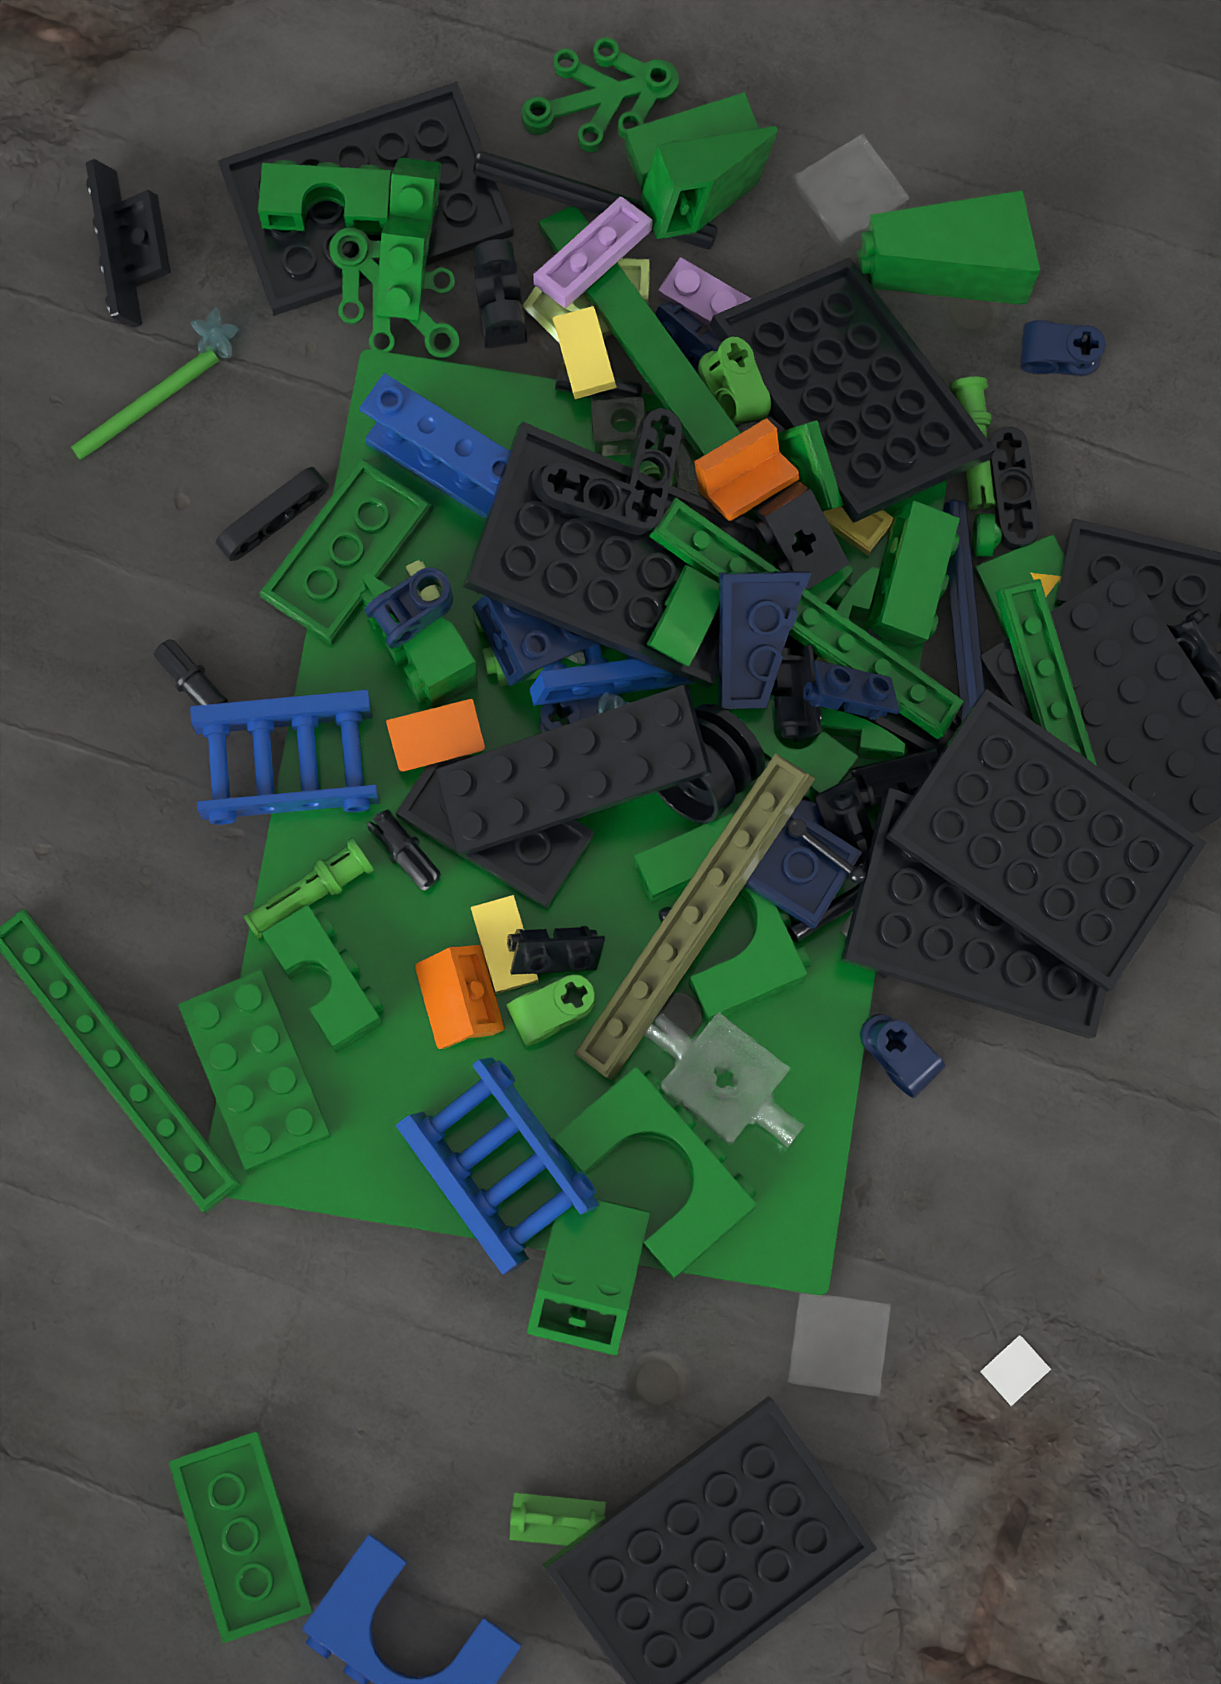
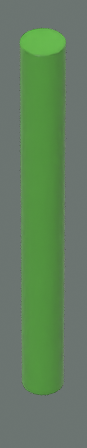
M210 347L73 444L71 449L80 461L218 363V357Z

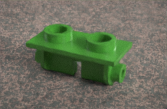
M514 1493L509 1540L568 1546L605 1518L606 1502Z

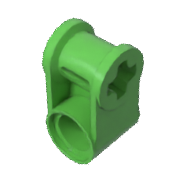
M729 337L720 344L718 351H710L702 356L698 365L699 375L734 425L767 417L771 409L770 394L758 370L753 351L745 340L739 337ZM740 356H742V360H740L738 363L734 361ZM716 364L717 367L711 371V366Z
M570 975L546 987L530 991L514 999L506 1007L525 1046H531L588 1016L595 1007L596 998L593 986L588 979L580 975ZM574 987L578 993L583 991L587 993L582 997L583 1005L581 1007L575 1008L572 1002L567 1004L562 1002L568 998L567 990Z

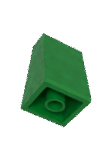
M1023 190L871 214L867 231L861 233L863 249H858L857 251L859 270L863 275H868L869 283L874 289L1021 305L1028 303L1040 272Z

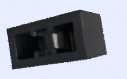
M794 482L753 507L759 519V522L754 524L759 537L767 547L772 545L779 559L774 561L775 567L779 571L811 572L806 590L850 564L813 492L801 482ZM798 531H801V533L798 535L800 543L797 545H793L797 541L796 536L794 534Z

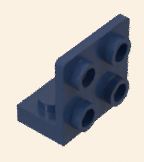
M482 596L472 606L509 686L526 680L538 669L597 644L593 640L486 596Z

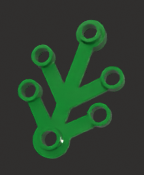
M607 37L597 40L594 44V61L601 67L613 66L633 78L617 81L580 63L577 54L573 50L561 49L554 55L553 67L555 73L561 78H572L592 89L551 101L544 97L528 99L521 110L523 127L531 134L543 135L553 128L555 118L599 106L591 122L582 125L578 131V144L580 148L586 152H596L601 148L603 135L624 99L639 95L632 111L625 112L618 120V133L625 140L626 129L623 125L627 122H634L638 126L642 125L655 102L664 101L676 92L679 85L678 72L671 63L665 60L656 59L643 63L618 51L617 43ZM607 48L610 49L613 52V54L608 57H604L599 54V51L601 49ZM567 59L572 61L573 65L564 68L559 65V62ZM653 75H662L666 79L662 82H654L651 77ZM541 108L546 112L541 116H535L531 113V110ZM588 133H593L597 135L598 139L594 142H587L583 137Z
M356 228L342 229L333 236L329 246L332 261L342 269L343 301L338 308L339 316L343 322L349 325L358 324L364 318L365 310L359 301V276L361 272L373 284V332L369 337L370 348L390 353L395 346L394 336L390 332V317L376 315L379 265L373 259L380 258L381 241H370L363 231ZM348 243H355L359 246V253L354 258H348L343 254V248ZM440 267L432 272H425L423 289L433 290L439 295H446L453 290L455 278L449 269ZM441 273L448 275L450 278L449 286L444 289L434 285V278ZM348 304H356L360 309L359 315L354 319H348L344 316L343 311ZM422 308L419 320L408 319L425 336L426 348L433 357L447 359L458 350L459 336L451 325L446 323L437 324ZM385 334L390 338V344L386 349L381 350L374 346V339L377 335ZM440 334L447 335L451 340L450 346L445 350H440L434 345L435 338Z

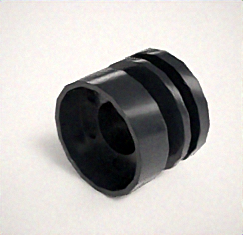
M703 703L694 709L712 774L656 793L680 816L695 823L708 824L716 820L733 803L735 795L745 791L749 783L756 780L762 774L765 759L756 736L743 721L720 706Z

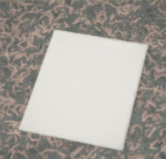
M1019 1335L980 1372L1012 1406L1051 1369Z

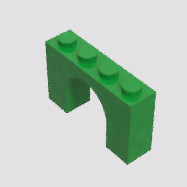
M733 812L634 855L633 865L651 904L681 892L686 888L734 816ZM743 886L739 894L747 901L754 916L755 932L752 941L739 955L690 976L688 985L706 1024H710L803 983L808 975L806 968L811 966L803 945L800 942L794 944L787 931V927L792 925L788 913Z
M636 1066L554 1136L553 1141L574 1168L585 1175L621 1144L638 1137H656L674 1145L684 1155L692 1174L690 1198L676 1215L643 1243L645 1250L673 1281L755 1209L757 1203L752 1198L757 1193L740 1173L733 1177L722 1165L726 1157L712 1140L708 1138L703 1143L693 1132L692 1128L696 1126V1123L688 1112L679 1104L672 1108L662 1094L666 1089L659 1079L650 1070L643 1074Z

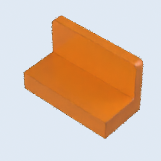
M767 418L694 461L698 491L728 521L734 520L799 480V471L779 452L777 428Z
M473 699L386 720L398 769L402 772L478 753L485 749Z
M481 945L449 947L416 963L415 970L435 1042L439 1049L448 1048L468 1038L492 1036L505 1030Z

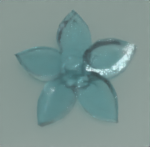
M217 307L209 313L207 322L203 320H193L190 322L194 330L203 336L198 342L199 353H206L213 349L218 356L227 359L231 357L232 346L229 339L234 337L239 329L232 324L221 326V316Z

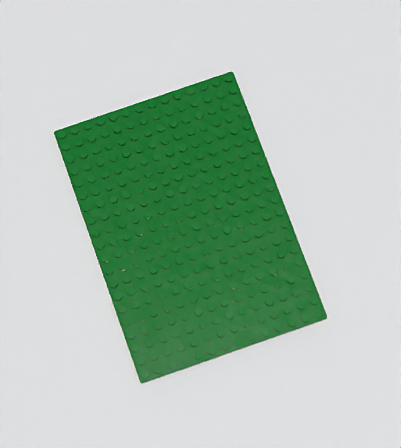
M366 349L361 352L334 492L362 457L432 504L433 509L380 580L393 588L407 579L405 566L417 560L423 562L426 568H436L447 576L453 593V604L451 609L442 617L453 623L476 662L478 685L442 706L473 699L485 749L481 752L470 754V756L473 757L541 734L539 721L543 705L534 706L530 693V688L536 679L522 681L513 686L504 685L499 687L496 673L487 674L482 649L490 646L485 633L478 634L472 608L479 600V593L463 587L486 519L368 446L365 438L377 421L362 413L359 407L383 373H386L507 450H510L516 429L523 421L628 467L640 422L651 411L659 408L665 409L658 397L653 394L642 393L640 403L635 408L598 399L597 403H593L592 398L582 397L575 399L574 394L571 392L555 390L556 379ZM753 421L735 426L742 433L746 431ZM659 422L652 427L657 431V438L655 444L650 449L657 450L659 430L662 425ZM681 440L673 476L688 488L693 447L689 441L685 443ZM643 461L640 464V471L656 464L651 461ZM947 480L883 510L894 517L896 509L915 500L943 511ZM890 530L869 557L833 532L850 563L849 566L854 569L849 583L851 586L871 567L880 569ZM759 553L758 556L775 567L774 561L778 559L775 554ZM436 586V588H437V590H438V592H439V594H440V596H441V595H442V592H443V589H442L441 587H439V586ZM364 603L332 645L307 629L294 697L368 690L371 700L372 718L363 719V723L359 725L364 786H377L380 803L370 804V809L362 812H345L343 807L271 814L253 910L315 870L313 866L317 860L321 858L325 861L347 847V841L353 837L374 871L370 874L363 872L342 886V892L338 895L336 893L334 895L328 893L309 905L314 915L323 911L336 932L334 936L330 937L336 950L339 953L346 948L360 970L353 975L362 990L370 986L384 1008L377 1013L382 1025L336 1053L309 1010L310 1007L323 1000L329 993L331 988L330 975L318 968H307L289 978L264 937L258 940L249 927L240 978L262 969L331 1137L246 1172L216 1100L208 1143L241 1184L227 1198L477 1239L396 1125L410 1114L424 1112L427 1116L431 1115L434 1117L482 1079L472 1065L479 1059L493 1057L495 1061H502L512 1072L515 1078V1082L512 1085L553 1140L554 1136L637 1066L643 1074L650 1070L659 1079L666 1089L662 1094L672 1108L679 1104L688 1112L696 1123V1126L692 1128L693 1132L703 1143L708 1138L712 1140L726 1157L722 1165L733 1177L740 1173L757 1193L752 1198L757 1203L755 1209L682 1273L817 1296L826 1294L830 1286L864 1053L860 1032L862 1025L869 1018L875 978L874 971L840 961L846 936L840 929L854 908L799 941L803 945L811 965L806 968L808 975L803 983L710 1024H706L688 983L690 976L732 959L744 951L752 941L755 932L754 916L747 901L738 894L674 989L672 996L666 1001L615 1079L606 1078L578 1057L575 1052L662 922L658 916L659 911L664 907L672 908L683 892H678L651 904L633 865L634 855L705 824L695 823L680 816L656 792L574 819L594 831V837L548 909H545L396 816L397 810L426 766L403 772L398 769L386 720L429 710L431 707L426 699L418 702L406 681L408 676L404 670V662L398 666L394 663L385 647L386 639L383 636L382 628L374 629L362 606H364ZM833 604L830 605V607L837 610V607ZM849 618L850 621L864 630L866 621L863 622ZM880 637L881 643L920 669L923 643L908 648ZM600 644L603 658L608 659L609 662L623 661L627 658L626 654ZM813 652L814 660H816L817 654ZM566 658L561 660V663L567 665V668L584 665L581 663L577 664ZM719 670L714 685L709 688L696 683L685 685L690 690L694 708L703 703L718 706ZM678 686L617 695L622 705ZM553 714L551 723L559 721L562 726L567 725L568 717L560 719L557 714ZM336 722L318 723L319 727L314 729L319 790L345 788L341 726H337ZM288 726L275 794L302 792L297 731L293 730L292 726ZM776 726L774 728L778 740L784 746L791 749L806 748L818 737L811 736L802 741L793 742V738H782L781 731L776 730ZM834 738L856 754L858 741ZM905 747V751H904L903 756L907 755V752H908V748H907V747ZM858 758L855 767L880 761ZM851 772L845 780L852 778ZM758 778L750 782L745 791L735 795L733 803L717 819L732 812L735 814ZM876 804V807L873 809L865 806L873 832L881 804ZM389 809L411 837L415 836L420 840L418 846L441 873L440 880L426 891L421 890L399 863L393 864L389 859L391 854L375 835L368 830L369 822L377 824L373 821L377 814ZM849 874L834 899L858 885L851 882ZM514 895L524 930L546 929L549 938H554L555 928H574L586 925L589 927V930H596L598 936H605L597 970L537 974L538 983L495 994L505 1027L504 1031L492 1036L468 1038L448 1048L439 1049L437 1047L415 965L449 947L481 945L471 907ZM788 914L791 920V924H794L795 922L799 921L792 915ZM580 975L588 979L593 986L596 998L595 1007L592 1012L585 1018L562 1028V1030L551 1037L531 1046H525L506 1005L530 991L546 987L566 976ZM574 987L567 990L568 998L562 1002L564 1004L572 1002L575 1008H579L583 1005L582 997L587 993L585 991L578 993ZM679 1002L690 1006L694 1014L693 1026L684 1033L682 1032L689 1027L691 1018L670 1020L672 1017L690 1014L685 1006L678 1004ZM491 1094L448 1128L443 1139L453 1153H462L509 1115L496 1097ZM519 1130L472 1167V1174L470 1176L480 1190L485 1189L487 1191L536 1152ZM638 1137L626 1141L586 1174L596 1189V1194L593 1195L595 1198L650 1211L644 1242L684 1207L690 1198L692 1190V1174L684 1155L671 1143L656 1137ZM545 1168L498 1205L499 1211L496 1213L507 1227L511 1226L514 1228L561 1192L562 1188L549 1170ZM553 1221L526 1241V1248L546 1251ZM642 1247L638 1266L663 1270L645 1248Z

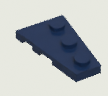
M719 572L718 706L724 709L766 708L783 659L782 652L790 628L794 627L798 615L796 610L803 590L807 588L811 572Z

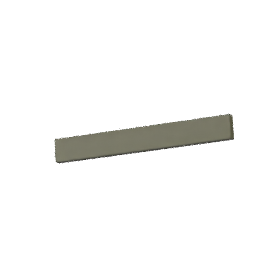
M775 753L575 1052L578 1057L606 1078L615 1079L815 778Z

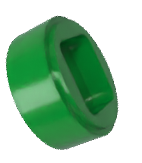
M978 513L975 515L973 524V554L976 557H992L993 550L1001 542V528L995 523L994 514Z

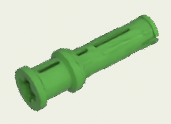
M966 377L951 382L949 384L951 392L987 438L986 429L992 423L991 414L986 412L984 390L988 388L987 379L984 377ZM990 460L966 471L968 507L970 510H979V505L981 504L982 510L991 509L996 506Z
M353 837L347 841V847L325 861L321 858L317 860L313 866L315 870L304 878L293 883L266 903L243 916L258 940L263 937L262 932L307 904L311 905L328 893L331 895L336 893L338 895L342 892V886L363 872L370 874L374 871Z

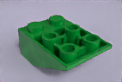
M752 127L741 132L722 135L710 134L703 138L685 141L672 140L657 145L640 197L647 216L652 219V229L656 239L696 233L754 188L760 181L778 133L777 127Z
M368 572L361 575L364 591L359 593L364 603V606H362L364 611L374 598L393 588ZM389 613L390 616H391V617L393 618V620L395 621V623H398V621H397L396 618L393 616V614H392V613ZM367 616L374 629L380 627L375 618ZM443 617L422 629L414 638L397 648L391 649L386 642L384 643L397 666L404 662V670L408 676L406 681L417 701L421 702L426 699L431 709L442 706L478 685L476 662L453 623ZM382 630L384 638L387 639V635Z
M595 1198L600 1205L594 1210L580 1214L573 1205L553 1221L526 1334L617 1356L650 1211Z

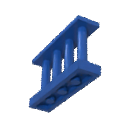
M383 373L359 407L362 413L377 421L365 438L366 444L486 519L509 450L386 373Z
M597 643L583 650L586 661L583 666L567 668V665L562 664L561 660L545 666L531 686L530 693L533 705L536 706L693 684L694 682L629 655L623 661L609 662L608 659L603 658L600 644Z
M368 690L190 706L191 724L196 734H203V737L208 739L212 800L197 801V810L203 820L209 819L210 824H231L237 821L236 817L337 807H343L345 812H362L369 810L370 804L380 803L377 786H364L359 725L363 723V719L372 718L371 700ZM336 722L337 726H341L346 787L319 790L314 729L319 727L318 723ZM292 726V729L297 731L302 792L275 794L270 733L274 732V727ZM248 730V733L253 736L257 796L230 798L226 737L230 736V731Z
M493 1057L479 1059L472 1065L482 1079L434 1117L431 1115L427 1116L424 1112L410 1114L399 1122L396 1127L499 1271L504 1275L516 1270L530 1259L524 1251L526 1248L525 1242L574 1205L580 1214H584L594 1210L600 1204L593 1196L596 1194V1189L590 1179L580 1171L576 1173L512 1085L515 1082L512 1072L502 1061H495ZM493 1094L509 1116L462 1153H453L443 1139L446 1136L445 1131ZM520 1130L536 1153L487 1191L485 1189L480 1190L470 1176L472 1174L471 1168ZM547 1168L562 1188V1191L516 1227H507L496 1213L499 1211L498 1205Z

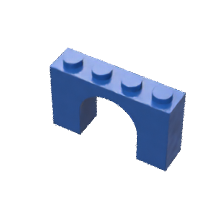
M368 1534L301 1629L309 1635L305 1643L326 1659L332 1653L347 1663L343 1671L359 1684H368L370 1681L374 1684H496L522 1646L519 1641L486 1617H483L458 1655L444 1669L426 1676H411L390 1667L376 1649L372 1632L373 1618L380 1601L406 1566L408 1560L372 1534Z

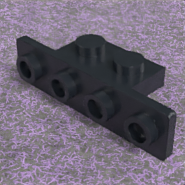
M92 159L86 162L88 174L86 185L93 204V227L98 235L101 253L99 264L105 277L107 290L106 306L113 319L135 328L142 325L136 287L171 273L159 198L157 194L146 190L122 200L116 170L96 159Z

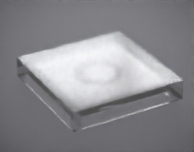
M863 134L793 176L792 183L839 248L861 235L863 231H867L871 214L901 210L908 206L910 202L909 196Z
M800 1292L787 1383L879 1397L891 1304Z

